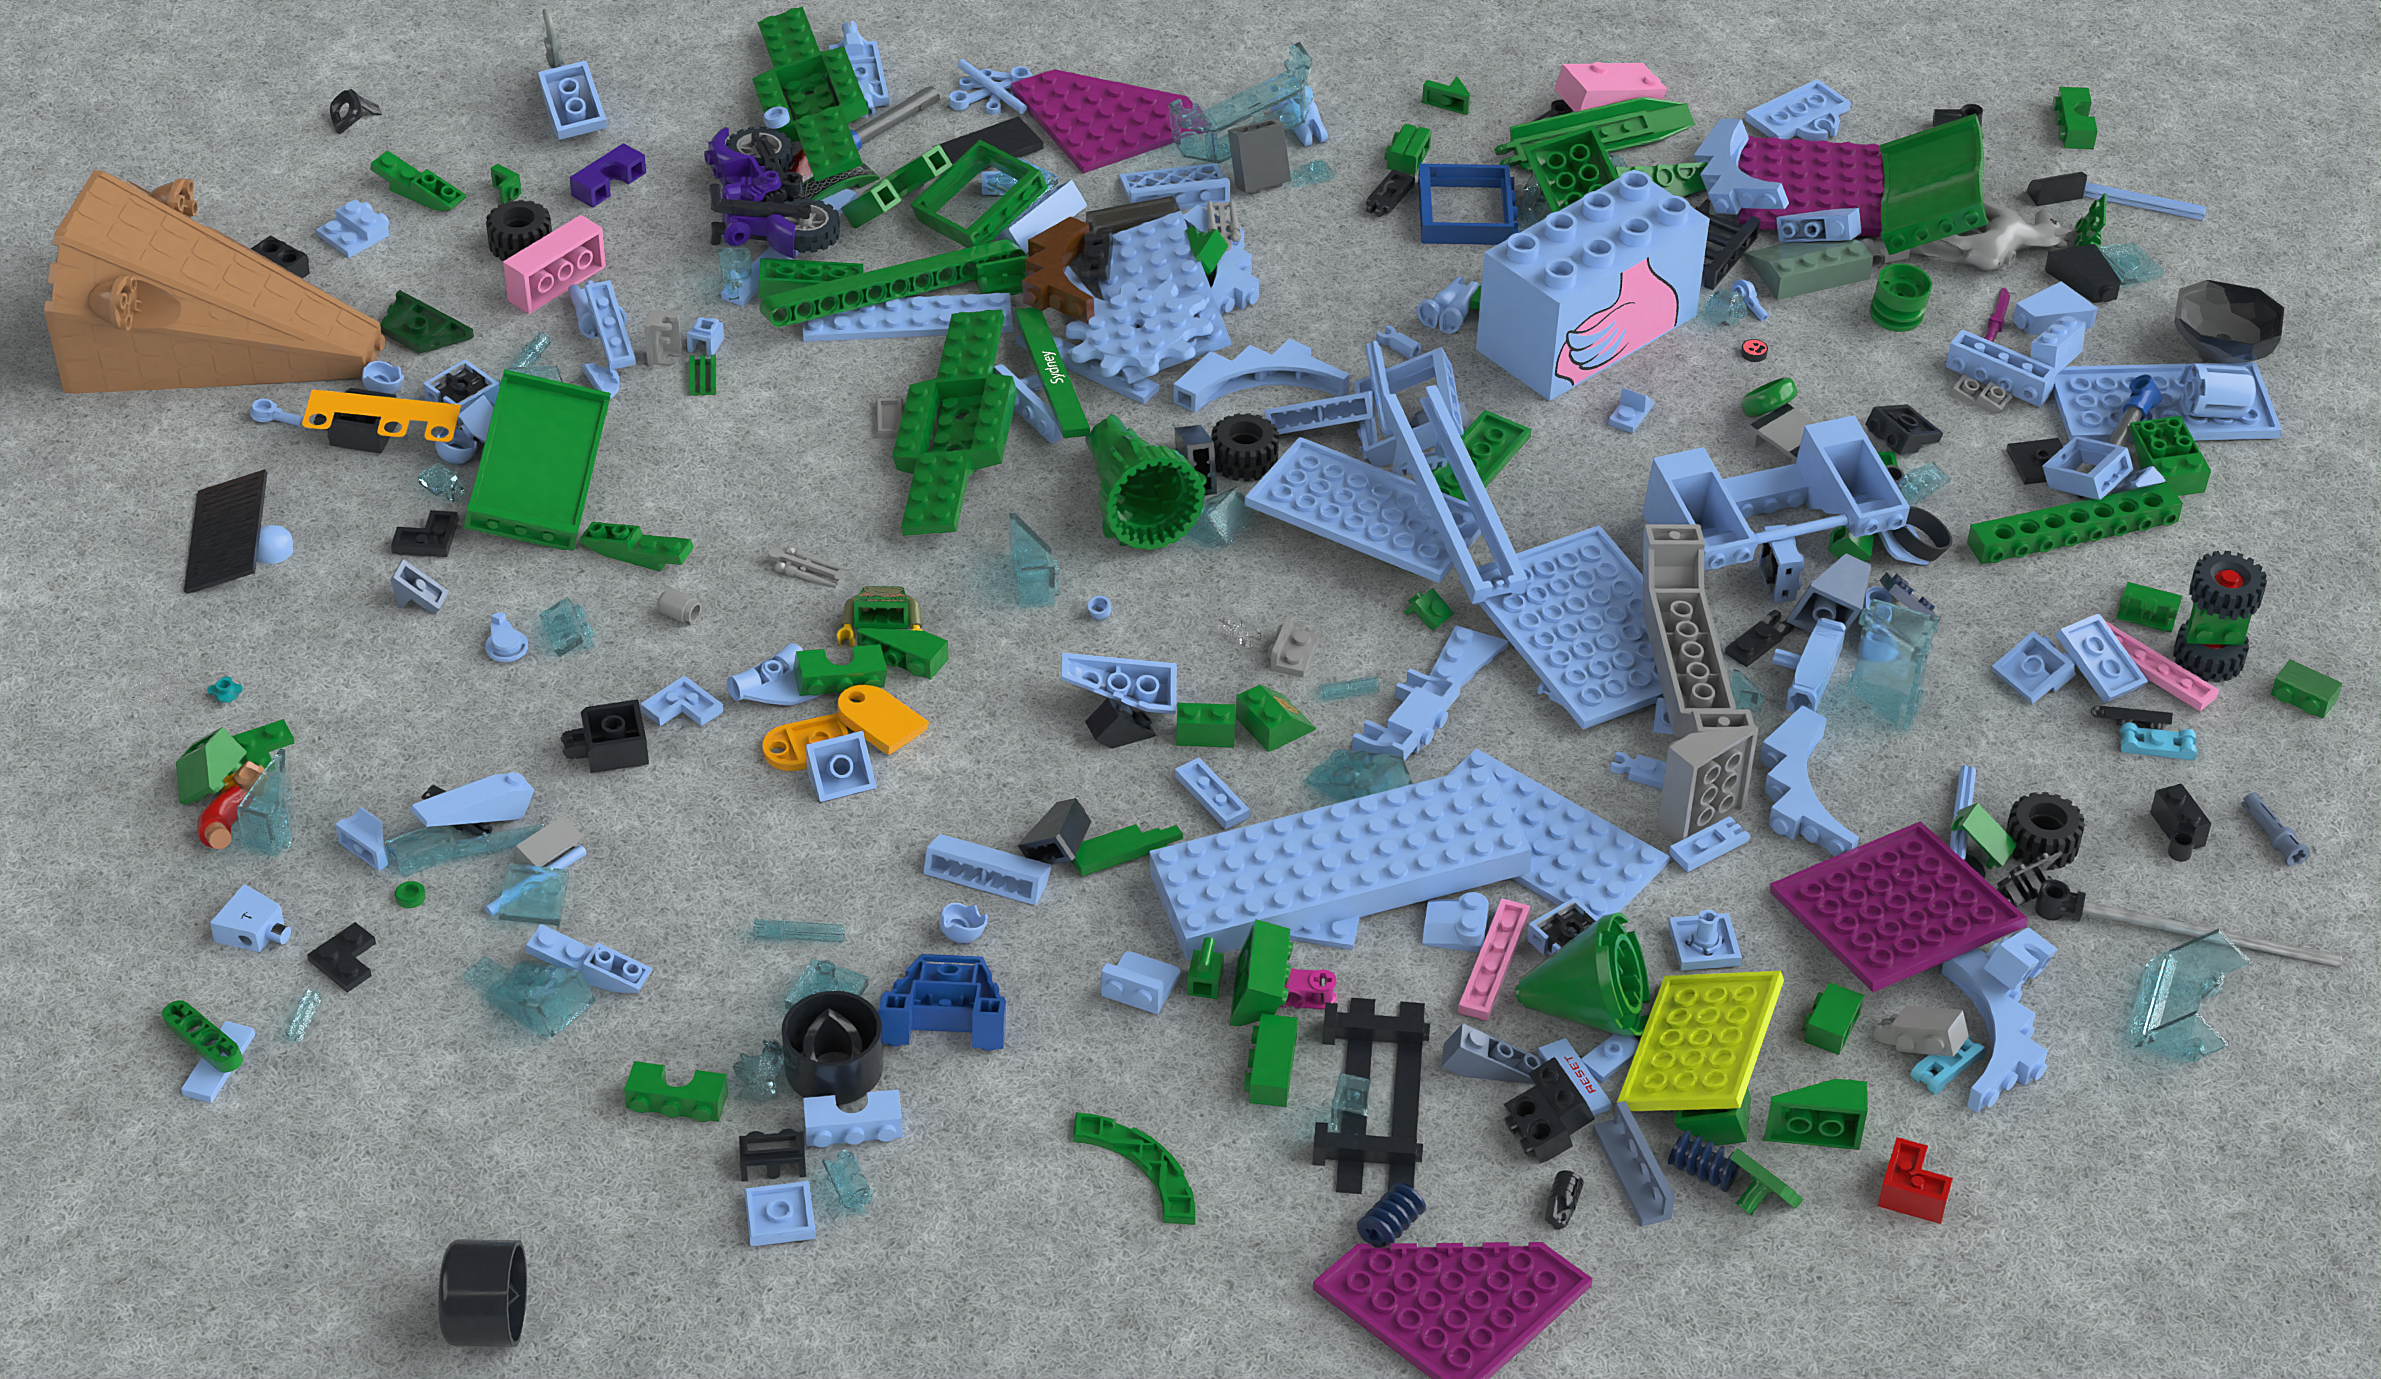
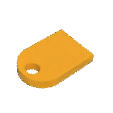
M871 685L852 686L844 690L838 699L837 715L841 722L854 732L863 731L865 740L888 756L928 729L929 721L881 688ZM850 700H859V701H861V702L856 703V702H852V701H850Z
M837 713L784 724L772 729L764 737L762 744L763 756L768 764L779 770L798 771L807 769L805 745L849 733L846 725L841 722ZM774 748L785 749V751L782 753L771 752V750Z

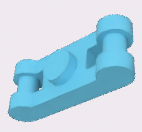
M2131 722L2124 723L2120 727V736L2123 738L2121 740V751L2124 753L2194 760L2197 757V748L2195 746L2196 733L2191 729L2174 732L2139 728Z
M1969 1036L1954 1057L1928 1055L1913 1068L1910 1077L1918 1083L1920 1081L1925 1083L1927 1089L1936 1095L1970 1065L1982 1059L1987 1049L1980 1043L1975 1044L1970 1041ZM1934 1069L1938 1074L1933 1075L1930 1071Z

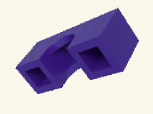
M622 143L569 177L571 196L592 208L611 196L610 180H621L630 184L646 174L645 154Z

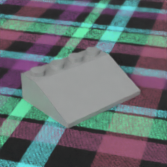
M1755 724L1691 733L1681 740L1674 741L1669 746L1657 829L1674 843L1727 817H1734L1745 810L1758 734V727Z

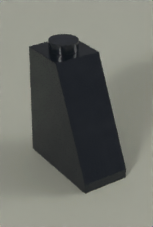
M2096 244L2048 251L2045 265L2046 273L2058 281H2062L2092 303L2110 302L2117 299L2121 280Z
M1201 424L1174 428L1176 451L1189 461L1195 471L1200 472L1206 477L1207 482L1203 485L1205 488L1204 496L1217 494L1213 440Z
M1076 798L1059 801L1054 804L1017 846L1025 858L1051 865L1069 862L1076 857L1092 821Z

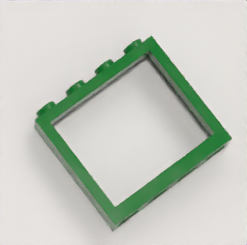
M979 140L910 205L918 221L969 248L990 243L1045 192L1048 187L1039 169ZM987 165L1018 180L1015 185L967 229L936 213Z

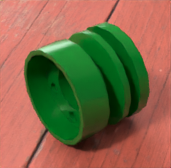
M1905 263L1885 266L1879 273L1869 310L1872 319L1879 326L1890 331L1905 332L1917 328L1922 323L1933 285L1930 277L1918 267Z

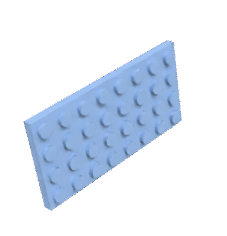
M1181 211L1113 234L1110 279L1108 281L1097 279L1104 301L1111 300L1112 297L1120 295L1122 284L1127 282L1134 283L1139 291L1142 289L1153 291L1163 282L1172 281L1178 288L1176 298H1186L1196 294L1203 296L1207 306L1193 317L1207 318L1213 324V331L1210 334L1194 336L1187 341L1195 349V356L1191 359L1232 345L1201 261L1197 262L1194 258L1185 231L1188 228ZM1166 357L1160 360L1158 364L1159 371L1188 360Z
M2256 362L2233 364L2202 363L2242 366L2251 372L2256 388L2254 403L2248 414L2239 419L2198 417L2182 413L2178 400H2183L2184 384H2179V380L2185 366L2193 364L2066 366L2055 377L2053 393L2069 441L2075 436L2107 443L2124 414L2123 407L2132 393L2129 388L2131 381L2144 374L2152 377L2163 398L2159 405L2149 410L2143 421L2181 416L2194 440L2274 439L2281 437L2282 428ZM2132 435L2128 442H2133Z
M1302 437L1295 441L1245 496V506L1437 583H1440L1454 566L1416 482ZM1442 493L1468 549L1482 533L1468 502Z
M1477 748L1448 774L1451 775L1486 765L1490 766L1532 849L1530 873L1511 879L1558 906L1575 897L1598 918H1601L1603 915L1620 912L1669 863V855Z

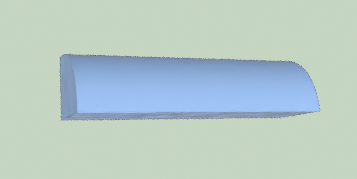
M1070 180L1056 186L1027 208L996 236V239H1009L1026 254L1028 253V239L1070 216L1074 217L1087 204L1073 181Z
M1368 391L1265 409L1264 412L1265 418L1277 427V432L1284 434L1375 418L1376 402L1374 392Z
M939 834L927 847L923 874L1036 905L1047 885L1051 864Z

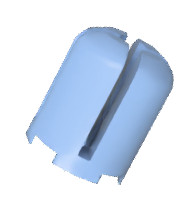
M2202 363L2186 365L2179 380V384H2184L2183 400H2178L2180 410L2184 415L2239 419L2248 414L2254 403L2256 394L2255 381L2251 372L2242 366Z

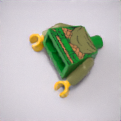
M901 586L863 587L858 595L848 599L844 605L841 622L843 628L837 632L838 644L841 647V642L844 639H849L850 648L855 645L852 628H910L911 630L923 631L920 629L922 627V617L919 602L906 595L904 587Z

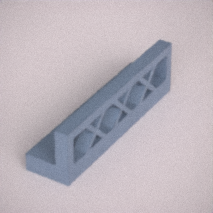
M1626 1101L1616 1103L1614 1120L1594 1124L1593 1133L1641 1227L1672 1219L1675 1195Z

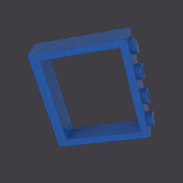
M1419 163L1418 192L1421 243L1498 245L1507 240L1511 235L1518 233L1517 206H1515L1516 191H1514L1515 177H1510L1509 165ZM1431 187L1500 188L1503 223L1433 222Z

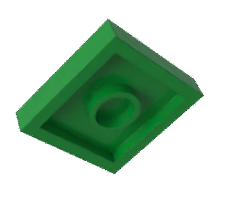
M1737 1148L1731 1155L1730 1159L1752 1176V1183L1735 1203L1751 1216L1768 1193H1775L1795 1209L1804 1200L1787 1184Z

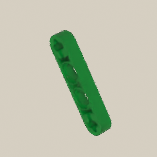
M177 1000L164 1007L162 1017L168 1029L215 1069L222 1073H228L241 1066L243 1055L238 1045L190 1004L183 1000ZM201 1026L198 1030L187 1033L190 1029ZM217 1040L210 1046H204L209 1041Z

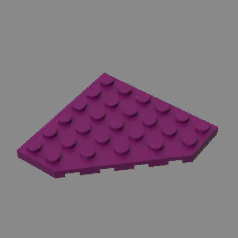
M1056 69L1011 83L1012 93L1027 106L1030 114L1082 173L1212 130L1211 122L1184 95Z
M1483 1242L1482 1247H1463V1243H1436V1247H1417V1243H1390V1247L1371 1248V1244H1356L1313 1281V1290L1429 1378L1490 1379L1592 1286L1593 1278L1543 1242H1529L1528 1246H1509V1242Z

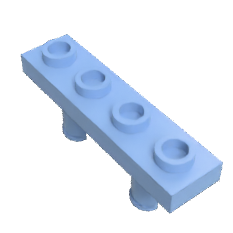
M1003 364L994 366L993 374L1013 376L1017 389L1014 410L1051 444L1060 441L1062 434L1051 407L1033 393L1041 390L1040 386L1042 384L1038 375L1034 374L1030 377L1018 379Z

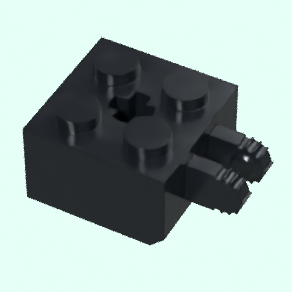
M349 388L345 391V393L397 398L395 394ZM334 412L331 426L328 429H324L328 432L330 446L380 454L391 437L378 434L377 430L381 417ZM318 414L313 422L315 425H322L326 422L327 418L323 414ZM398 422L386 423L384 425L385 431L393 433Z
M638 699L585 707L580 712L582 728L565 731L562 733V737H560L561 742L565 746L563 754L566 758L580 759L588 757L590 773L649 764L647 739Z

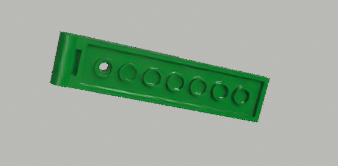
M1484 410L1464 434L1460 436L1484 488L1490 484L1531 438L1532 430L1487 410ZM1447 461V466L1444 468H1440L1437 463V468L1431 470L1440 491L1467 502L1449 462Z

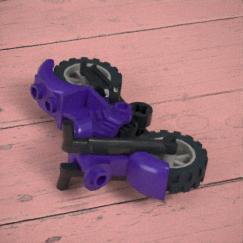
M723 127L708 142V150L704 151L705 162L708 166H711L715 179H719L723 185L721 193L719 184L714 183L709 186L711 210L715 213H722V222L711 223L712 234L710 243L712 245H719L722 235H724L725 242L730 246H739L748 239L768 241L769 245L776 252L795 259L796 252L794 250H798L799 253H805V251L814 253L818 252L819 249L826 250L829 245L833 246L836 243L840 233L839 213L836 209L833 210L832 205L824 204V201H813L811 198L802 200V197L799 196L803 190V178L799 173L787 172L789 167L792 166L793 144L785 133H779L776 129L769 130L767 127H760V129L749 127L748 130L744 131L741 129L737 131V134L733 133L729 136V128Z

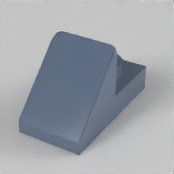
M404 559L400 561L390 579L399 608H402L411 599L430 613L436 614L449 593V590Z

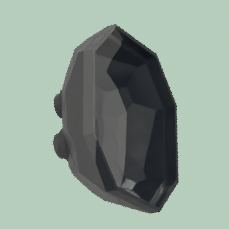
M2204 280L2179 289L2174 323L2177 331L2198 351L2202 359L2229 364L2251 362L2267 357L2273 353L2279 344L2282 336L2285 307L2261 289Z

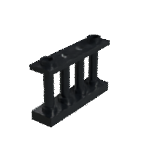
M1706 199L1695 210L1708 217L1710 225L1736 234L1734 237L1727 238L1708 230L1707 241L1724 247L1723 250L1719 251L1707 247L1705 249L1704 257L1713 261L1711 264H1703L1704 287L1714 290L1744 255V252L1758 238L1761 219L1751 216L1745 224L1733 223L1709 214L1711 201Z

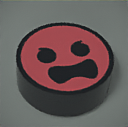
M1749 339L1742 344L1741 355L1744 359L1751 362H1760L1766 359L1768 346L1765 342Z

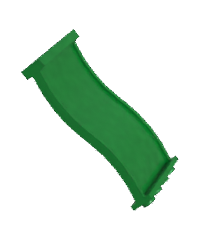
M1976 114L1880 145L1885 179L1881 202V237L1889 255L1988 224L1982 189L1984 134Z
M504 369L470 502L468 503L464 528L551 548L574 551L611 393Z

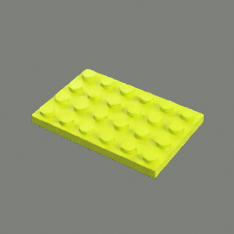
M1781 971L1664 976L1617 1103L1626 1101L1630 1111L1740 1108L1784 982Z

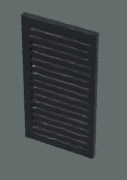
M265 469L198 490L184 592L186 594L255 573L268 474Z

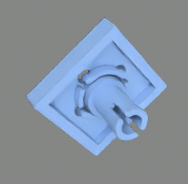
M1703 910L1696 916L1669 918L1668 927L1681 971L1741 966L1742 956L1729 913L1717 914L1712 910Z

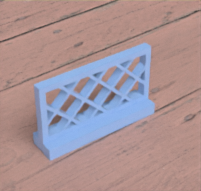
M1217 163L1119 174L1122 188L1130 204L1131 215L1191 209L1197 205L1208 207V201L1212 203L1230 202V181L1228 177H1223ZM1213 171V173H1211L1210 175L1203 173Z

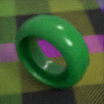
M1790 377L1779 378L1746 394L1741 399V407L1747 417H1758L1792 401L1797 396L1798 390Z

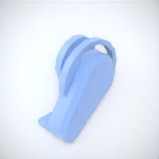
M505 613L493 614L490 625L491 636L485 643L486 653L493 660L500 662H512L520 659L528 650L527 638L524 634L512 628L509 621L505 618Z

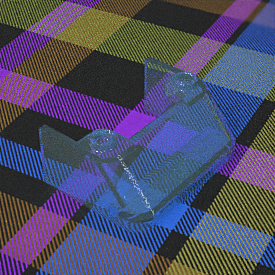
M2216 929L2155 956L2144 969L2125 1039L2135 1049L2183 1063L2196 1062L2204 1056L2228 1047L2229 1042L2198 1012L2202 999L2214 997L2222 990L2226 974L2249 965L2251 960L2220 929Z

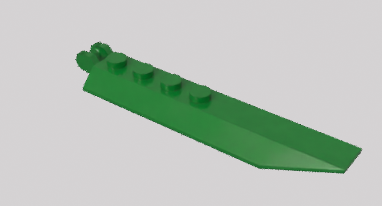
M1640 97L1510 126V142L1494 148L1496 155L1514 152L1515 156L1503 159L1499 162L1500 165H1509V167L1519 165L1524 170L1530 171L1532 169L1523 148L1591 125H1595L1607 153L1661 141L1694 126L1695 122L1687 103Z

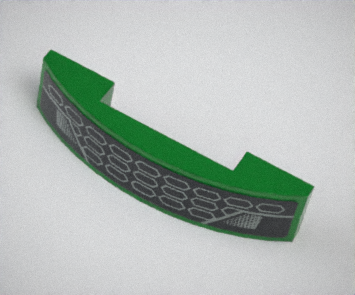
M863 163L862 166L815 182L814 177L809 178L803 183V190L799 196L802 197V200H806V198H811L813 201L823 200L853 185L862 188L879 180L880 177Z

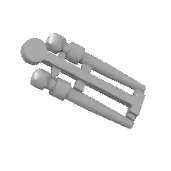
M1208 201L1209 225L1207 230L1210 232L1213 229L1218 230V228H1221L1219 233L1228 243L1226 251H1229L1232 248V242H1240L1241 239L1234 201L1218 203ZM1227 207H1230L1231 223L1225 222L1224 209H1227ZM1213 208L1219 210L1220 223H1215Z
M789 545L786 547L785 553L777 547L771 548L768 552L770 560L778 561L774 567L775 572L781 574L785 572L787 576L798 577L832 588H836L847 571L844 567L809 555L806 551L800 549L797 551L796 548ZM791 564L801 567L800 570H798L797 567L792 566ZM808 569L834 579L830 582L805 571Z

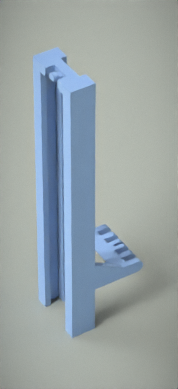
M1437 386L1426 387L1425 392L1428 397L1421 398L1420 400L1438 438L1435 451L1428 453L1422 452L1396 394L1385 395L1382 410L1397 441L1392 473L1401 476L1402 471L1405 476L1412 473L1471 603L1485 602L1488 597L1510 593L1511 596L1524 593L1528 578ZM1447 461L1449 462L1504 581H1496L1494 587L1490 581H1482L1431 470L1437 468V463L1440 468H1444L1447 466Z

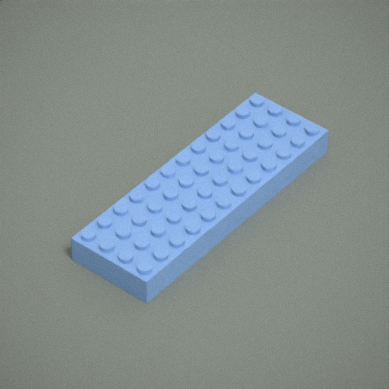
M1486 765L1149 851L1151 878L1186 960H1191L1193 950H1201L1205 937H1212L1215 940L1213 952L1216 953L1242 948L1255 919L1290 928V933L1303 930L1304 925L1316 922L1324 925L1356 916L1363 917L1529 874L1532 849L1490 766Z

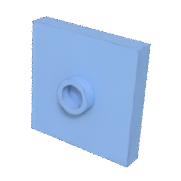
M809 1181L744 1188L751 1246L816 1239Z

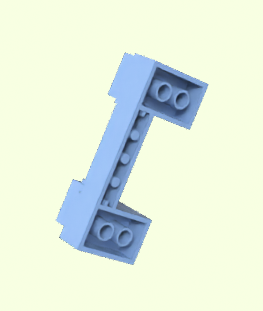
M1855 415L1805 425L1796 464L1731 478H1721L1704 447L1655 457L1652 462L1642 515L1647 524H1700L1705 542V571L1751 561L1758 544L1844 525L1847 528L1849 527L1854 538L1905 527L1910 507ZM1802 504H1805L1808 509H1822L1824 513L1841 514L1756 534L1751 531L1745 521L1746 518L1755 514H1769L1778 509L1797 508Z

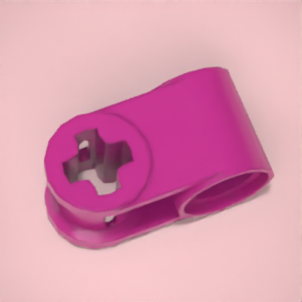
M1291 968L1288 981L1284 986L1289 989L1285 1005L1281 1007L1295 1006L1294 1009H1325V1002L1336 1003L1337 997L1334 992L1337 984L1336 976L1331 971L1324 969L1299 970ZM1322 978L1325 979V986H1323V987H1322ZM1321 993H1324V1002H1321Z

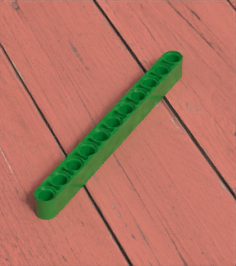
M998 240L769 295L761 301L759 310L771 324L776 327H783L976 280V264L1026 256V254L1011 240Z

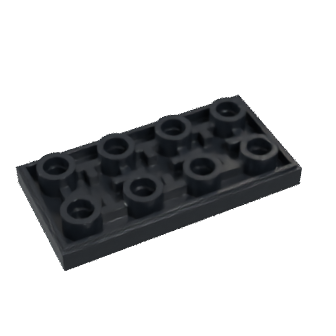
M1019 116L939 144L952 165L979 140L1015 158L1044 149V142ZM987 165L983 170L991 168V166Z

